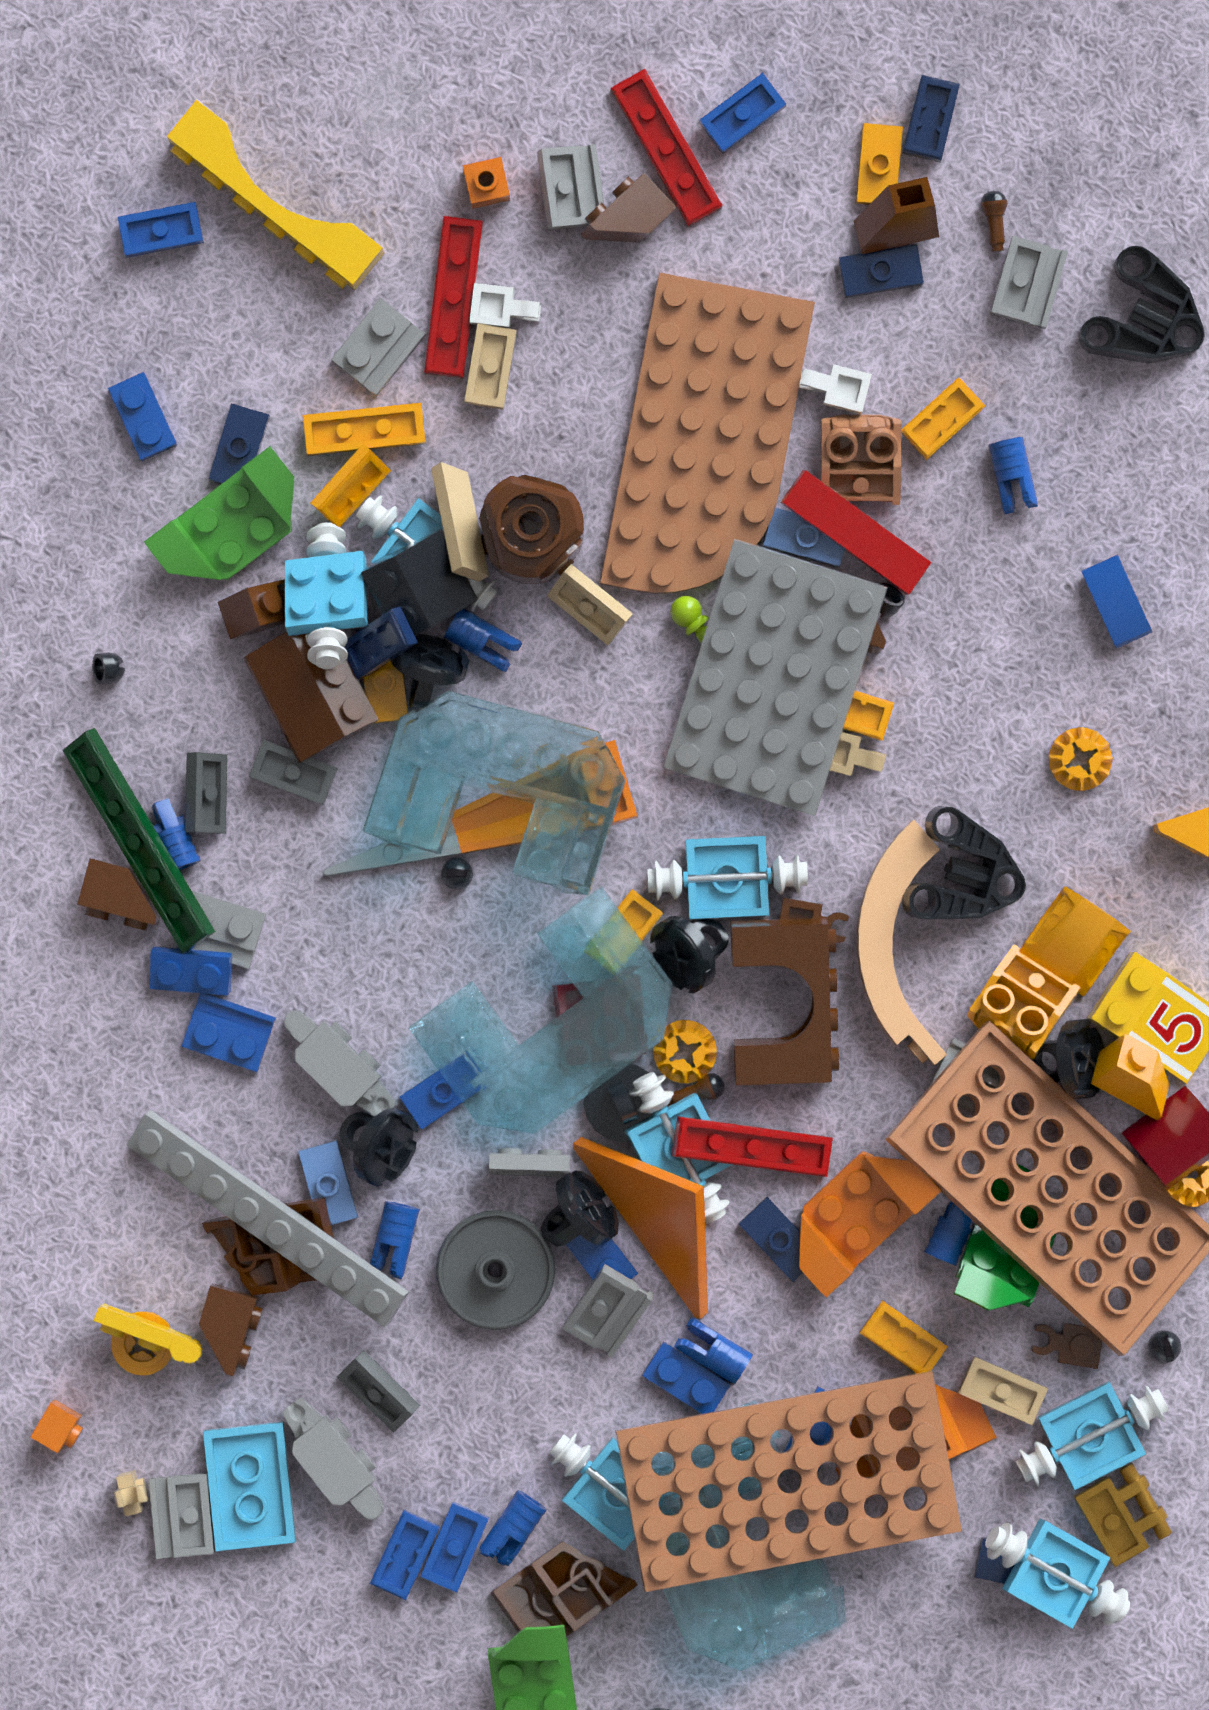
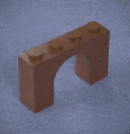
M826 918L730 921L731 961L733 967L783 966L801 975L808 983L812 992V1004L808 1017L794 1032L776 1038L734 1039L736 1085L832 1082V1071H839L838 1047H831V1032H838V1009L830 1008V992H837V969L829 968V953H836V929H828Z

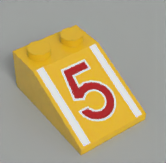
M1135 951L1129 952L1086 1018L1117 1039L1126 1033L1158 1051L1164 1070L1185 1084L1188 1083L1209 1051V1002Z

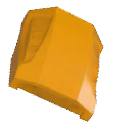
M1063 886L1021 946L1020 953L1070 985L1075 983L1080 986L1078 994L1084 997L1131 931L1083 896Z
M1013 945L970 1007L967 1017L978 1029L985 1022L990 1021L1029 1058L1034 1059L1053 1028L1079 993L1081 987L1075 983L1070 985L1020 953L1021 948Z

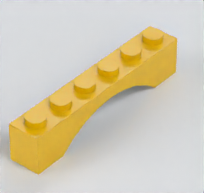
M197 99L167 135L170 144L173 145L170 152L187 166L192 161L204 170L200 176L218 191L222 186L227 188L235 195L232 202L248 215L256 211L266 219L263 226L271 234L280 240L286 235L297 244L293 250L309 264L312 265L317 260L328 270L324 275L339 288L343 289L348 285L353 290H356L384 255L383 247L353 223H330L309 219L287 210L270 199L251 180L241 165L234 149L228 124Z

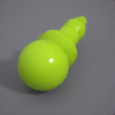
M690 596L677 598L670 609L672 620L678 626L686 628L685 633L687 636L694 632L702 644L707 628L705 622L709 620V617L702 615L701 605L695 598Z

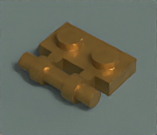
M1129 1463L1119 1469L1126 1484L1117 1490L1111 1479L1107 1476L1074 1495L1076 1502L1106 1554L1110 1557L1114 1567L1149 1548L1142 1535L1148 1529H1153L1158 1540L1172 1533L1165 1520L1168 1515L1162 1506H1157L1147 1489L1150 1486L1144 1474L1139 1475L1133 1463ZM1133 1496L1144 1514L1135 1521L1124 1503Z

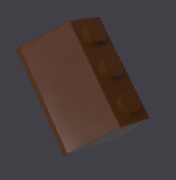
M286 631L249 653L243 659L298 763H301L367 730L379 719L347 659L333 669L319 668L311 663L307 657L308 650L311 648L307 643V637L310 633L289 636Z

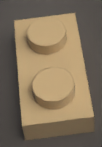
M477 323L464 400L466 404L504 410L517 330Z
M572 564L562 573L547 594L548 598L606 645H609L633 614Z
M973 1356L958 1393L1033 1425L1048 1388Z

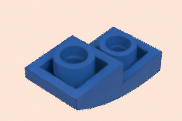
M1118 554L1081 571L1116 649L1153 633Z

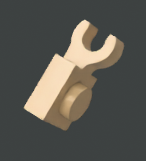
M842 731L830 771L852 776L855 765L881 772L887 754L859 748L862 736Z
M136 1470L120 1473L116 1477L118 1490L114 1491L117 1508L123 1507L125 1517L139 1514L144 1510L143 1502L149 1501L144 1478L137 1479Z

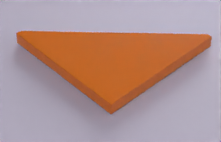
M580 1137L573 1143V1149L693 1316L700 1320L708 1313L704 1186Z

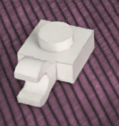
M474 283L470 324L477 325L479 323L510 329L511 317L540 322L541 305L540 302L514 300V287Z
M834 364L831 367L830 375L803 369L799 388L825 393L822 405L861 414L872 374Z

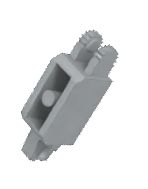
M290 1010V1013H286L287 1015L283 1021L285 1023L284 1027L287 1028L286 1030H290V1034L300 1043L295 1049V1061L341 1106L358 1104L373 1116H376L383 1110L396 1106L397 1102L379 1080L382 1077L376 1071L381 1066L379 1062L365 1049L358 1054L348 1044L352 1036L335 1021L330 1026L323 1021L318 1026L309 1016H305V1013H302L301 1010Z
M302 1396L295 1400L282 1412L296 1437L292 1448L293 1456L331 1504L343 1506L350 1501L356 1510L362 1513L365 1519L368 1518L370 1521L371 1519L379 1518L385 1506H383L384 1501H382V1497H379V1493L371 1484L376 1478L372 1472L376 1468L373 1460L364 1449L356 1452L347 1440L352 1434L338 1417L333 1421L327 1414L323 1417Z

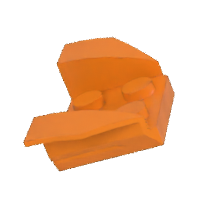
M861 1151L804 1204L801 1215L800 1270L825 1297H828L853 1273L859 1263L912 1214L916 1215L942 1190L908 1160L877 1157Z
M935 1384L949 1459L997 1438L981 1403ZM904 1407L894 1408L889 1414L891 1427L895 1430H902L908 1426L910 1422L908 1410ZM864 1414L854 1416L849 1428L850 1432L857 1438L866 1436L871 1429L869 1418ZM904 1447L898 1451L896 1462L902 1470H909L917 1463V1453L912 1447ZM871 1454L861 1456L857 1462L858 1473L866 1478L873 1476L878 1470L877 1459ZM836 1467V1472L839 1476V1469Z

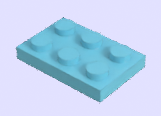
M284 1421L204 1430L203 1437L215 1550L224 1551L295 1543L296 1533Z

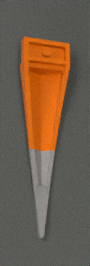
M612 740L576 751L459 809L325 869L322 874L334 876L599 831L605 827L636 819L638 815L616 742Z

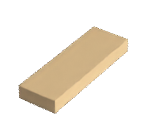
M440 462L431 468L451 571L479 582L488 577L489 573L468 472Z

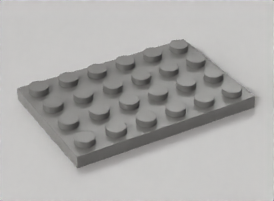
M734 539L663 768L815 816L888 587Z

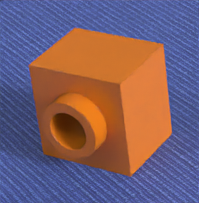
M501 157L462 165L472 209L510 201V193ZM490 174L494 178L492 185L488 187L480 185V176Z
M54 1399L50 1402L30 1438L56 1453H59L64 1446L71 1449L83 1430V1427L78 1425L82 1415Z

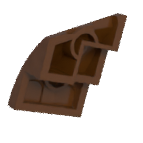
M325 1197L285 1203V1205L334 1238ZM219 1217L202 1223L206 1233H212L225 1250L224 1258L231 1268L239 1273L242 1283L252 1296L285 1292L301 1282L317 1281L229 1217Z
M562 1541L498 1586L490 1594L518 1633L525 1627L564 1625L567 1637L604 1609L610 1607L638 1586V1584L632 1578L624 1577L606 1567L604 1563L595 1558H589L580 1553L578 1549Z

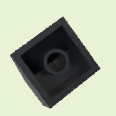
M442 529L374 561L361 572L382 614L393 608L401 607L414 635L435 626L478 600L468 578L451 571Z

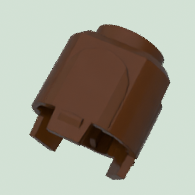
M528 475L510 476L494 486L484 499L479 517L483 532L481 539L484 554L489 556L491 565L502 576L522 584H541L551 581L553 578L555 579L558 575L561 576L570 564L574 563L573 560L581 551L583 544L584 520L577 498L565 486ZM535 513L540 516L542 521L528 520L524 514ZM519 523L524 527L525 534L520 530Z

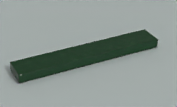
M93 728L85 731L62 751L182 954L188 952L216 931L97 730Z

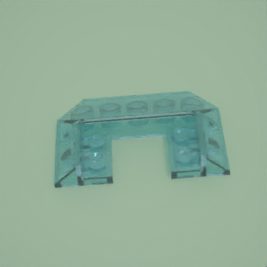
M447 691L434 698L436 701L416 712L413 710L399 718L363 832L408 851H411V848L414 847L441 855L463 785L532 803L534 806L512 873L521 878L553 886L559 893L590 895L625 784V779L599 731L452 691Z
M602 887L575 904L569 911L537 933L584 998L519 1045L473 981L443 1003L438 1004L408 1028L478 1125L535 1134L664 1039L672 982Z
M753 1400L739 1407L757 1404V1402ZM778 1430L772 1434L770 1439L771 1447L776 1452H778L774 1440L782 1437ZM738 1437L732 1442L731 1453L735 1459L745 1460L752 1454L753 1445L747 1437ZM700 1444L693 1449L691 1460L696 1467L703 1468L712 1462L713 1451L710 1446ZM659 1452L653 1457L651 1466L656 1474L666 1475L673 1469L674 1460L668 1452ZM787 1471L781 1472L778 1478L787 1475ZM754 1477L742 1479L738 1485L739 1495L760 1487L758 1480ZM713 1484L702 1487L698 1495L700 1504L707 1508L717 1505L721 1498L719 1488ZM667 1492L659 1500V1509L665 1515H673L681 1507V1499L675 1492ZM713 1525L706 1532V1541L709 1546L714 1548L723 1546L728 1539L727 1529L723 1525ZM681 1532L672 1533L666 1541L668 1552L672 1555L683 1554L688 1548L687 1536ZM822 1558L769 1568L756 1575L753 1571L663 1589L688 1650L723 1663L738 1671H743L846 1623L844 1586L833 1585Z

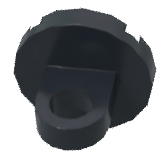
M416 634L414 636L418 643L392 659L391 664L402 674L413 678L409 695V708L426 711L434 684L451 685L463 681L470 660L462 649L459 650V654L452 650V644L445 639L432 635Z
M670 916L653 927L650 935V944L655 942L656 951L652 953L653 959L662 976L679 990L686 988L689 990L688 993H696L712 983L716 974L715 959L727 948L729 938L725 928L713 919H702L691 923L683 917ZM703 933L710 935L714 939L715 947L709 945Z
M1087 1019L1066 1021L1060 1029L1057 1040L1045 1041L1036 1057L1031 1059L1055 1082H1061L1066 1093L1074 1099L1091 1098L1100 1091V1088L1092 1085L1091 1082L1099 1052L1104 1049L1100 1033L1096 1028L1089 1027L1091 1022ZM1043 1052H1048L1055 1058L1057 1063L1055 1071L1047 1069L1043 1064Z
M621 1062L604 1067L592 1077L586 1087L583 1104L586 1118L596 1132L609 1140L628 1142L629 1139L625 1130L653 1115L652 1113L638 1112L637 1109L642 1103L641 1098L629 1095L635 1088L633 1082L641 1076L648 1074V1071L638 1065Z
M396 1108L383 1110L374 1117L368 1113L357 1112L348 1116L343 1121L339 1137L341 1143L354 1153L353 1167L358 1178L379 1187L383 1186L382 1182L385 1180L392 1182L398 1178L409 1165L416 1150L417 1142L413 1140L414 1131L418 1133V1126L412 1116ZM365 1126L358 1141H354L355 1131Z
M575 1170L557 1180L555 1190L560 1205L549 1212L542 1223L541 1232L546 1240L559 1247L581 1235L594 1245H604L618 1234L619 1221L616 1210L612 1205L606 1206L602 1200L606 1194L592 1177L582 1171Z

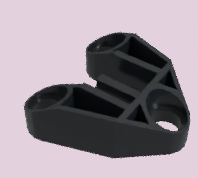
M1130 246L1122 250L1114 264L1118 279L1141 291V294L1176 312L1172 315L1139 298L1128 319L1163 336L1161 340L1128 323L1123 324L1108 317L1096 316L1087 320L1080 329L1079 343L1082 348L1094 355L1147 364L1182 357L1196 352L1203 344L1205 334L1190 288L1146 248ZM1135 255L1141 258L1144 269L1140 275L1129 276L1123 271L1122 261L1126 256ZM1093 325L1104 327L1108 333L1107 343L1099 347L1092 346L1086 339L1087 329ZM1189 326L1194 329L1197 337L1196 343L1191 347L1180 346L1175 340L1177 328Z
M936 806L931 809L925 820V830L929 838L947 845V848L982 858L983 862L982 865H978L951 856L949 863H946L944 867L946 872L944 879L975 888L973 895L952 888L915 882L910 884L903 894L902 904L906 914L919 919L982 918L1017 902L1025 892L1026 882L1004 843L954 807ZM949 813L951 819L950 829L943 836L938 832L936 822L941 814ZM1009 874L1014 879V889L1012 893L1004 897L997 890V881L1002 875ZM925 889L928 893V904L923 912H919L914 906V897L917 892Z

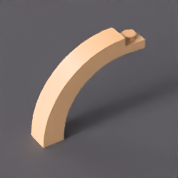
M912 820L883 852L866 885L859 909L856 951L864 992L884 1032L894 1045H898L908 1036L912 1042L907 1047L922 1064L929 1060L932 1065H936L947 1054L921 1025L905 1001L897 981L892 954L894 923L903 894L922 866L940 850L917 822Z

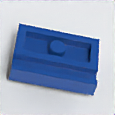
M200 993L181 1047L258 1072L276 1017L209 994Z

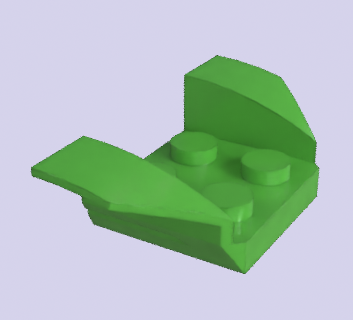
M271 446L241 467V470L179 517L170 521L144 541L145 545L167 573L228 580L292 532L291 513L294 476Z
M564 1625L525 1627L504 1646L487 1648L496 1710H577L568 1641Z

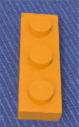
M422 403L303 415L307 456L357 451L363 444L370 450L426 444Z

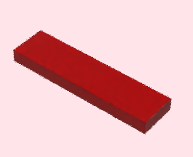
M646 69L611 87L610 90L687 226L689 227L723 207L722 203Z
M443 216L425 374L464 379L471 325L470 314L473 289L477 277L483 228L482 220Z
M806 470L800 473L780 502L906 595H910L932 563Z
M677 1116L671 1156L828 1177L833 1138Z

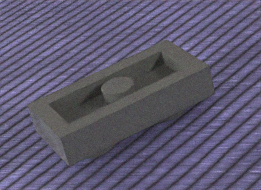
M262 740L249 777L324 805L338 768L313 758L298 763L292 750Z
M187 753L185 832L226 834L228 754Z
M364 1350L337 1376L393 1433L421 1406Z

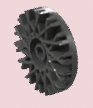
M503 1210L482 1211L459 1222L444 1239L436 1262L437 1284L447 1306L463 1321L482 1329H509L531 1319L546 1303L554 1284L555 1259L548 1240L542 1236V1232L538 1227L524 1216ZM498 1262L503 1266L504 1271L500 1277H492L489 1274L488 1267L491 1263Z

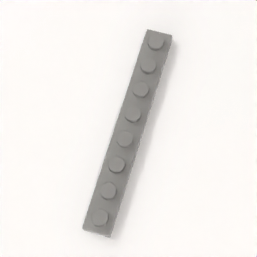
M150 1110L144 1114L127 1143L129 1148L384 1328L390 1324L408 1295V1290L155 1112Z

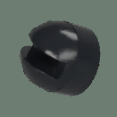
M880 583V585L888 587L880 610V618H890L902 607L904 597L896 587L887 583Z
M110 652L94 655L92 670L98 685L113 684L123 677L125 668L119 667L123 663V659L119 655Z
M452 858L443 865L441 878L449 888L461 890L471 883L473 870L466 860ZM447 869L467 870V878L447 877Z
M1160 1330L1151 1336L1148 1344L1149 1352L1153 1355L1154 1359L1160 1362H1172L1181 1352V1341L1173 1332ZM1167 1337L1172 1352L1171 1356H1165L1160 1338Z

